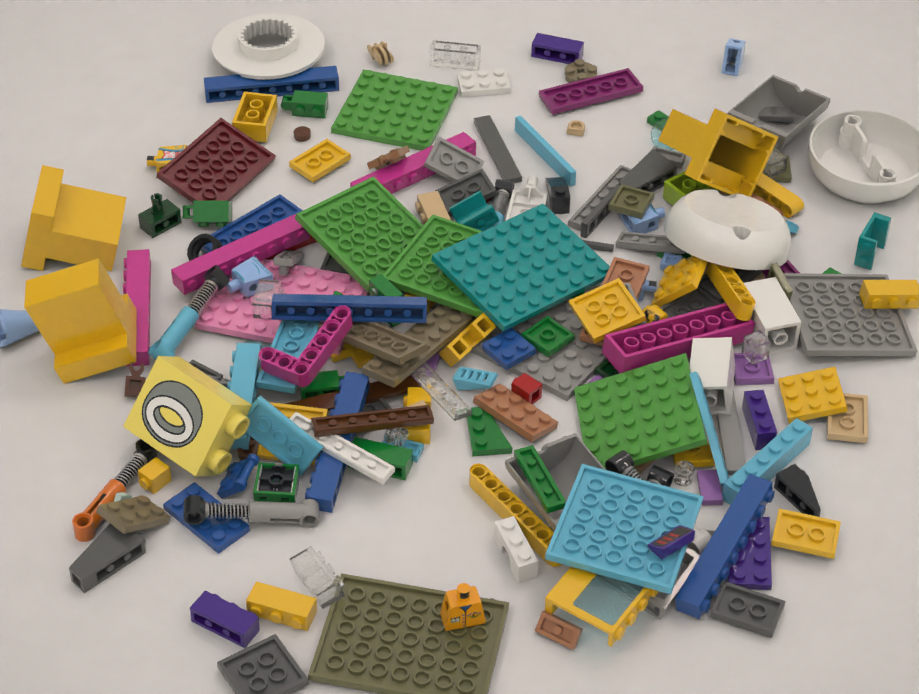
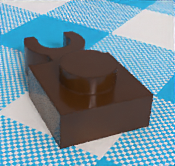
M130 363L129 372L132 376H126L124 397H138L146 381V377H140L144 371L143 363H141L138 371L134 370L133 363Z

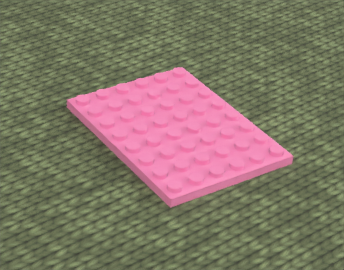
M264 259L260 262L273 274L274 289L245 297L239 290L230 293L225 286L221 290L216 291L199 315V319L195 323V329L272 343L281 323V320H272L273 294L333 295L335 291L341 292L343 295L370 296V294L349 274L295 264L289 267V273L287 276L279 275V265H274L273 260ZM232 274L228 275L230 277L229 281H232ZM341 341L332 354L339 355L346 342Z

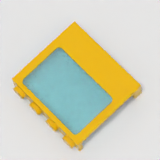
M570 567L545 597V611L553 614L558 607L606 632L608 634V645L612 647L617 640L620 641L622 639L625 629L634 624L637 614L645 610L651 596L655 597L658 591Z

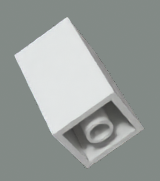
M777 278L745 282L744 285L756 301L751 319L755 322L752 341L758 352H768V355L797 350L801 320Z
M732 337L693 338L691 373L696 371L701 378L711 415H731L736 366Z

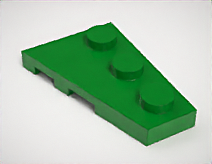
M480 407L466 408L472 457L512 454V446L493 417Z

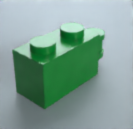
M295 90L293 95L283 96L281 108L292 110V116L326 118L328 93Z
M193 201V205L183 206L182 218L193 219V222L198 224V227H209V224H216V227H224L232 222L233 202ZM190 209H193V215H190Z
M338 370L318 372L308 386H299L301 399L339 391L340 379H344L345 375L339 376Z

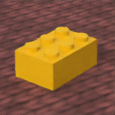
M243 92L232 125L254 141L267 142L278 113L277 95Z

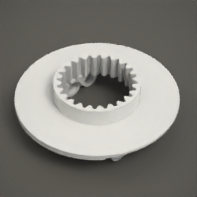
M280 13L257 14L238 19L220 30L212 43L213 55L224 68L237 75H241V77L263 80L284 78L307 70L321 58L325 47L324 36L316 25L301 17ZM272 32L273 34L279 33V35H282L285 45L280 44V47L274 46L273 48L267 47L264 49L263 47H252V44H248V39L251 40L252 36L257 37V34L263 35V33L269 34Z

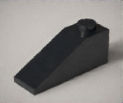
M563 177L545 178L551 211L554 214H569L570 192Z
M796 464L778 472L774 488L801 513L820 517L821 509L806 472Z

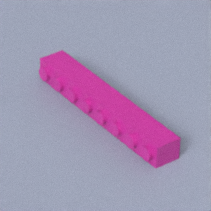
M465 132L446 139L448 142L476 156V141ZM433 146L350 182V188L374 176L393 194L437 174L423 166Z
M296 214L171 269L173 284L183 295L199 289L204 284L205 279L203 277L205 273L214 265H217L227 275H230L234 267L255 256L259 261L264 260L310 239V234L295 220Z
M127 250V258H124V269L127 270H123V278L126 283H123V293H128L137 309L136 362L133 363V366H140L141 363L145 366L150 363V355L148 354L150 349L151 300L150 250Z

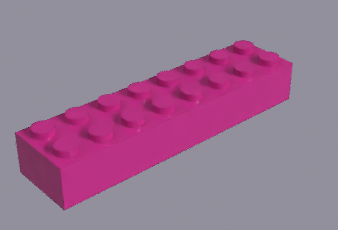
M724 303L606 334L602 353L619 373H624L686 353L688 358L691 357L693 338L732 337L733 345L751 341L755 322L752 319L749 321L737 319L728 305Z

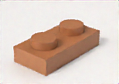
M545 610L542 611L535 632L572 650L576 649L583 628Z

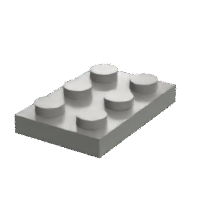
M438 137L423 166L454 182L480 170L485 161Z

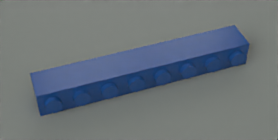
M337 67L308 68L298 74L279 79H250L241 77L239 74L204 78L206 103L241 100L243 92L271 94L278 97L293 95L295 90L312 92L339 91Z
M273 294L272 320L326 321L333 310L341 305L350 308L352 321L426 323L427 297Z
M346 371L344 379H340V393L335 395L334 405L336 406L335 409H331L330 416L363 412L370 388L368 376ZM356 433L340 434L338 436L352 443ZM321 450L320 456H317L315 460L316 471L311 473V487L306 489L305 499L316 500L319 503V511L333 513L347 464Z
M752 474L748 475L675 597L677 611L700 619L704 612H708L713 596L716 597L718 595L721 582L727 579L731 565H735L738 560L739 551L741 548L744 549L746 547L749 534L754 533L758 519L764 516L766 505L771 503L774 498L775 492L773 491L772 481Z

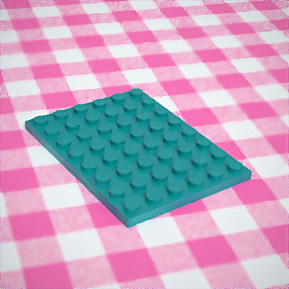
M540 204L432 254L431 258L503 332L603 282L610 267L544 204Z

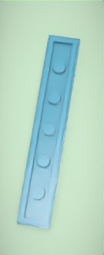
M522 116L515 117V131L560 177H563L570 187L576 184V170Z
M695 371L689 374L719 480L723 487L724 483L729 479V475L702 381L698 372Z

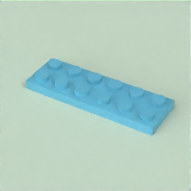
M281 320L271 347L298 358L319 331L318 324L323 321ZM262 369L256 381L257 388L295 394L298 387L268 374Z

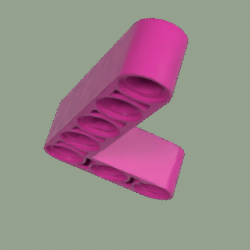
M344 305L336 307L298 358L272 347L262 348L258 353L261 369L300 387L308 386L351 329L353 323L350 308Z

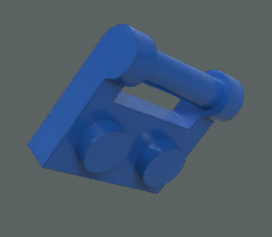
M249 454L247 459L233 462L228 467L225 478L220 482L221 486L217 494L223 499L244 491L253 468L257 466L260 460L259 457L255 454Z

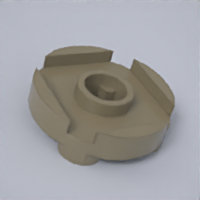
M576 59L575 62L565 67V79L568 83L595 77L597 76V66L584 62L583 59Z

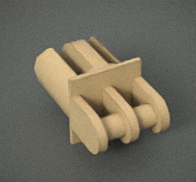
M381 41L380 44L367 45L372 60H376L380 66L382 64L387 65L388 62L390 64L394 62V57L387 49V43Z

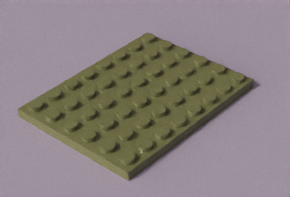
M341 573L308 673V680L381 694H488L507 619L509 602L480 597L486 623L445 631L440 611L447 591Z

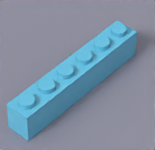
M237 343L236 351L232 352V362L234 365L230 366L231 381H228L227 388L253 405L257 395L256 381L261 368L258 356L261 344ZM245 432L242 437L234 440L230 449L242 448L249 450L250 435Z
M796 418L724 483L723 501L729 505L732 504L749 474L769 481L774 478L778 472L810 445L813 428Z

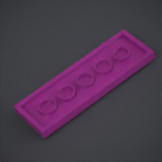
M626 68L539 90V97L552 115L643 92V85L631 70Z

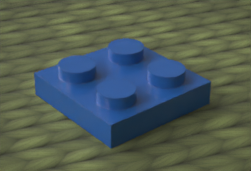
M512 328L482 343L481 349L505 370L536 354V348Z

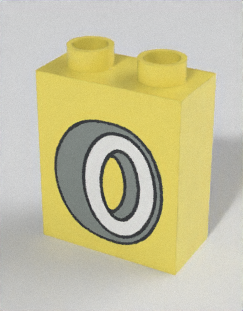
M158 356L123 427L195 477L216 476L223 473L230 465L232 455L229 453V450L234 440L242 437L247 431L250 424V419L247 415L252 404L181 357Z

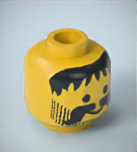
M647 305L642 310L646 315L647 324L668 318L667 313L657 305Z

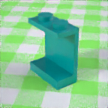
M481 191L474 193L449 208L457 223L480 231L500 221L493 206L486 203Z
M876 212L873 213L859 236L854 265L868 270L872 269L876 247L884 249L886 246L891 217Z

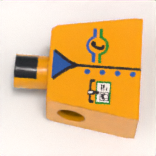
M461 583L457 586V589L449 590L445 593L440 611L445 631L486 623L482 603L475 586Z

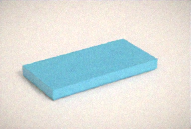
M259 396L251 406L247 415L250 419V424L246 433L284 464H299L300 476H302L324 446L262 396Z

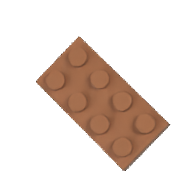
M500 383L474 396L473 403L530 442L557 429L558 421Z

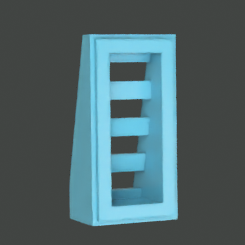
M459 367L452 379L457 390L491 389L498 375L495 372Z

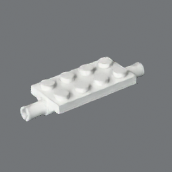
M532 175L527 178V184L521 190L513 189L505 221L540 204H547L548 193H541L537 189L539 181L537 176L534 175L532 180Z

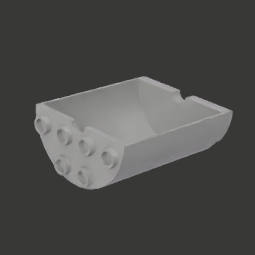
M772 75L728 111V114L778 136L779 138L773 148L772 155L782 149L828 108L831 98L807 88L801 91L797 84ZM766 106L792 107L793 122L759 120V112Z
M576 433L564 436L551 443H546L541 448V451H537L566 502L582 464L606 470ZM515 457L505 460V466L509 474L555 531L563 509L546 513Z

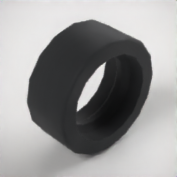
M205 233L196 236L190 242L187 249L189 261L198 258L200 249L207 243H212L213 250L222 247V243L210 234Z

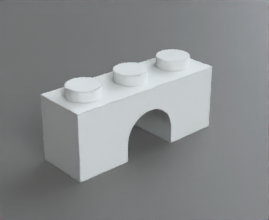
M512 516L495 521L494 539L501 553H508L510 570L517 583L537 578L538 560L515 517Z

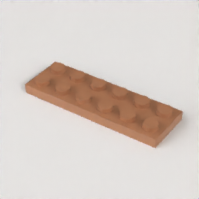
M614 257L602 285L620 278L622 283H630L635 297L638 299L650 266ZM583 327L579 337L580 341L603 346L604 340L594 343Z

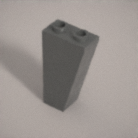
M653 149L619 181L618 185L623 184L652 193L663 187L664 181L677 175V166Z
M109 524L69 567L71 581L83 593H86L145 554L146 540L144 536L136 531L123 534L112 524Z

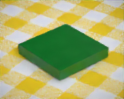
M546 316L521 334L536 350L548 358L575 340L574 333L549 316Z

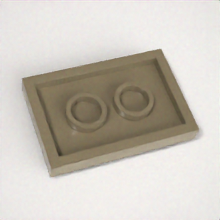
M142 495L98 505L96 513L123 534L169 524L171 518L161 507L156 506L148 497Z

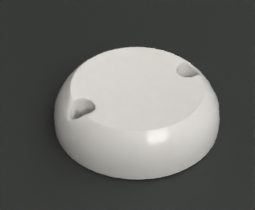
M869 110L840 112L823 119L814 127L808 143L809 163L818 180L827 189L840 197L868 204L894 201L906 196L919 185V130L901 118L882 112Z
M697 190L680 198L669 210L664 226L666 237L681 250L702 260L737 269L767 270L770 269L773 263H778L779 266H782L788 259L792 242L790 230L785 219L773 207L743 194L723 196L717 190Z

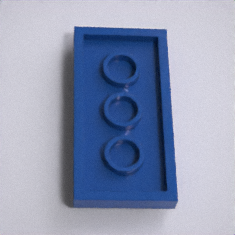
M195 482L163 504L166 512L218 554L250 531V526L241 518L237 519V517L235 519L234 517L232 519L224 517L223 519L220 516L219 519V516H217L215 519V516L213 518L210 516V518H205L200 524L192 525L186 523L183 517V502L186 497L198 495L205 502H211L212 505L214 502L216 505L219 502Z

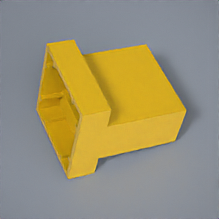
M715 108L708 124L672 109L658 141L691 157L685 175L730 195L743 194L751 197L779 137Z
M42 165L21 267L43 271L46 258L77 265L99 258L106 271L112 272L127 197L63 184L64 169Z
M99 258L26 280L24 308L54 353V369L64 384L136 362L137 309L128 293L120 295Z

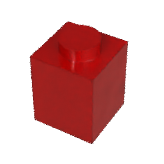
M523 373L512 381L511 391L521 396L533 405L542 398V383L528 374Z

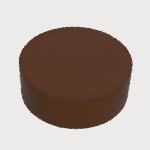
M305 126L297 127L294 129V138L300 142L307 141L311 138V130Z

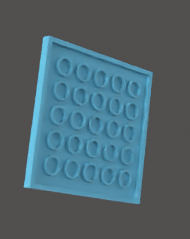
M582 464L545 553V559L671 595L688 544L663 560L653 553L647 545L679 525L694 529L704 496Z

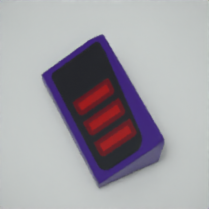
M679 525L649 543L647 547L663 560L694 541L695 530Z

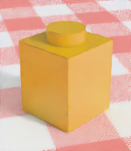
M157 457L138 470L140 486L153 494L172 481L170 467Z

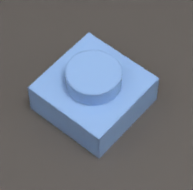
M665 252L660 263V269L665 270L669 265L677 264L683 256Z

